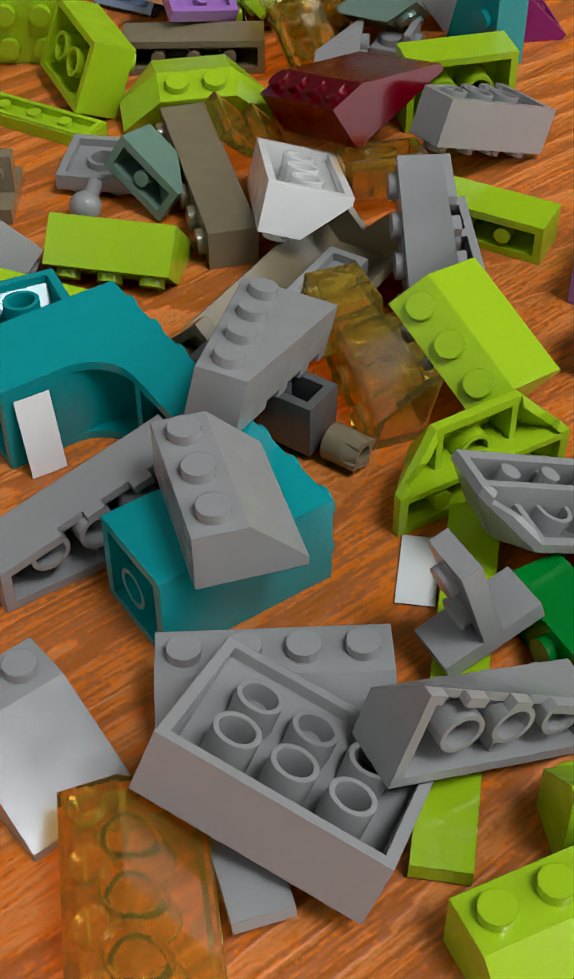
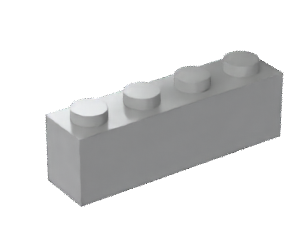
M450 153L397 155L394 173H387L386 193L388 200H395L396 212L390 213L391 240L398 239L399 253H394L393 273L395 280H402L404 292L427 274L468 260L466 250L459 251L463 229L461 216L451 215V211L456 209L457 193Z
M567 658L371 687L352 734L388 789L574 754V665Z

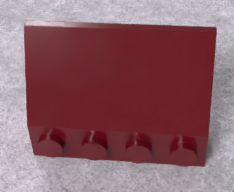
M358 51L281 70L269 79V86L260 95L284 130L358 149L424 88L425 84H429L444 69L440 63Z

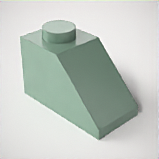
M151 124L121 135L104 165L160 222L165 219L183 193L178 152Z

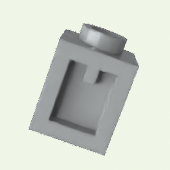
M413 20L405 31L404 36L394 31L380 32L369 47V53L395 56L396 43L425 40V35L421 34V21Z

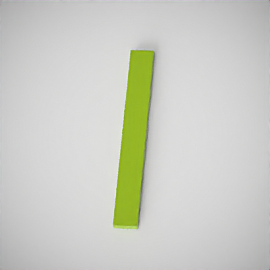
M450 502L447 528L483 567L486 579L488 580L497 574L499 540L492 538L481 527L479 518L469 504ZM441 589L437 614L445 609L442 600L447 597ZM491 653L461 674L490 669ZM432 658L430 678L446 676ZM482 771L434 780L412 831L407 877L472 886L475 870Z

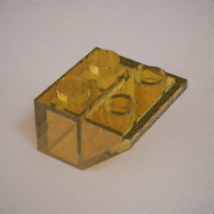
M320 0L259 1L288 69L314 63L316 50L335 37Z

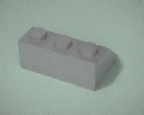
M206 411L177 415L172 418L150 422L154 472L195 590L309 565L310 556L260 441Z

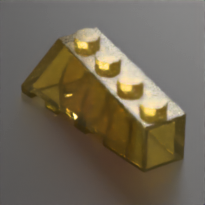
M357 262L305 273L301 294L338 305L325 354L322 358H325L331 370L332 382L338 384L337 395H343L350 409L349 416L352 427L375 440L372 450L415 440L427 427L444 381L436 369L428 371L424 369L420 363L424 359L423 351L416 342L406 343L403 340L401 321L394 312L384 314L382 311L383 298Z

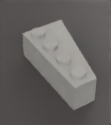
M480 83L479 87L471 84H461L460 87L452 84H425L409 132L424 140L423 146L438 153H446L447 148H451L456 152L466 155H472L473 151L477 150L497 157L499 152H503L512 157L523 158L524 153L541 154L557 110L503 83H496L494 88L488 83Z
M243 276L195 364L184 414L206 411L242 431L265 410L267 400L270 397L278 398L286 390L290 379L293 377L300 378L307 371L311 360L317 362L324 356L338 305L281 288L277 283L267 278L255 277L251 279Z
M159 414L0 517V602L8 613L107 567L100 515L160 489L154 472L150 429L151 421L162 419Z

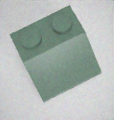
M345 0L336 7L340 14L353 23L358 19H364V27L394 31L400 34L408 29L413 20L421 21L422 26L425 22L423 19L430 15L421 0Z

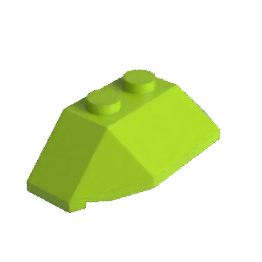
M225 54L152 60L120 101L124 134L147 124H151L155 128L156 123H161V107L205 102L216 128L272 123V113L260 95L265 88Z
M517 389L430 424L409 445L395 491L392 532L397 537H401L402 534H408L448 516L450 502L468 504L451 459L456 449L565 458L570 428Z

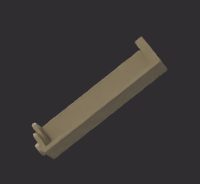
M351 207L301 240L288 238L287 242H278L171 339L176 344H181L190 356L211 337L243 276L251 279L255 277L267 278L277 283L279 287L287 289L330 246L367 258L368 273L338 304L330 332L331 335L393 272L394 253H399L398 239L391 240L390 213L366 226L356 210Z

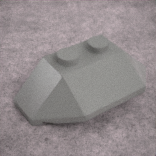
M455 450L451 459L465 499L479 518L481 527L492 538L535 553L574 554L573 458Z

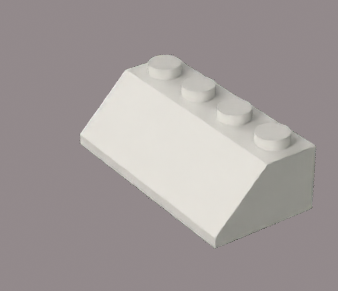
M256 138L247 188L257 232L263 233V237L276 242H287L288 238L301 240L353 207L355 197L335 153Z

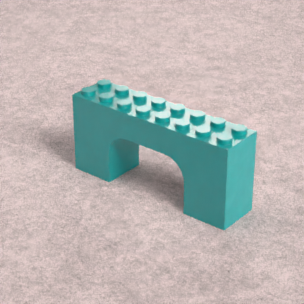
M113 281L0 323V454L13 470L29 463L13 402L49 390L63 448L91 438L121 439L158 414L162 419L184 414L196 363L189 357L181 344H176L163 331L156 319H150L139 308L132 295H126ZM253 420L242 432L261 442L310 556L309 565L195 590L161 489H157L100 515L110 592L154 647L155 632L228 630L331 577L332 552L334 551V541L332 538L333 514L335 513L333 497L325 486L318 485L302 469L295 456L286 454L272 440L270 433L263 425H257Z

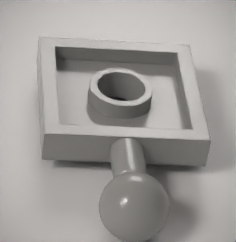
M74 134L55 174L57 189H67L76 192L69 203L71 214L99 217L102 211V203L99 198L101 192H108L117 196L132 194L104 165L120 137Z

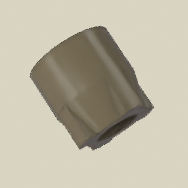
M335 422L327 429L320 445V456L355 473L357 469H365L368 465L375 440L341 422Z

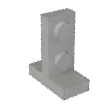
M449 528L428 540L436 565L430 568V572L447 597L442 600L445 609L414 629L419 642L446 676L461 674L545 616L542 603L508 566L487 580L483 567Z

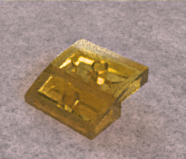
M216 91L204 101L220 140L237 152L252 158L257 137L286 143L277 123L252 102L240 112Z

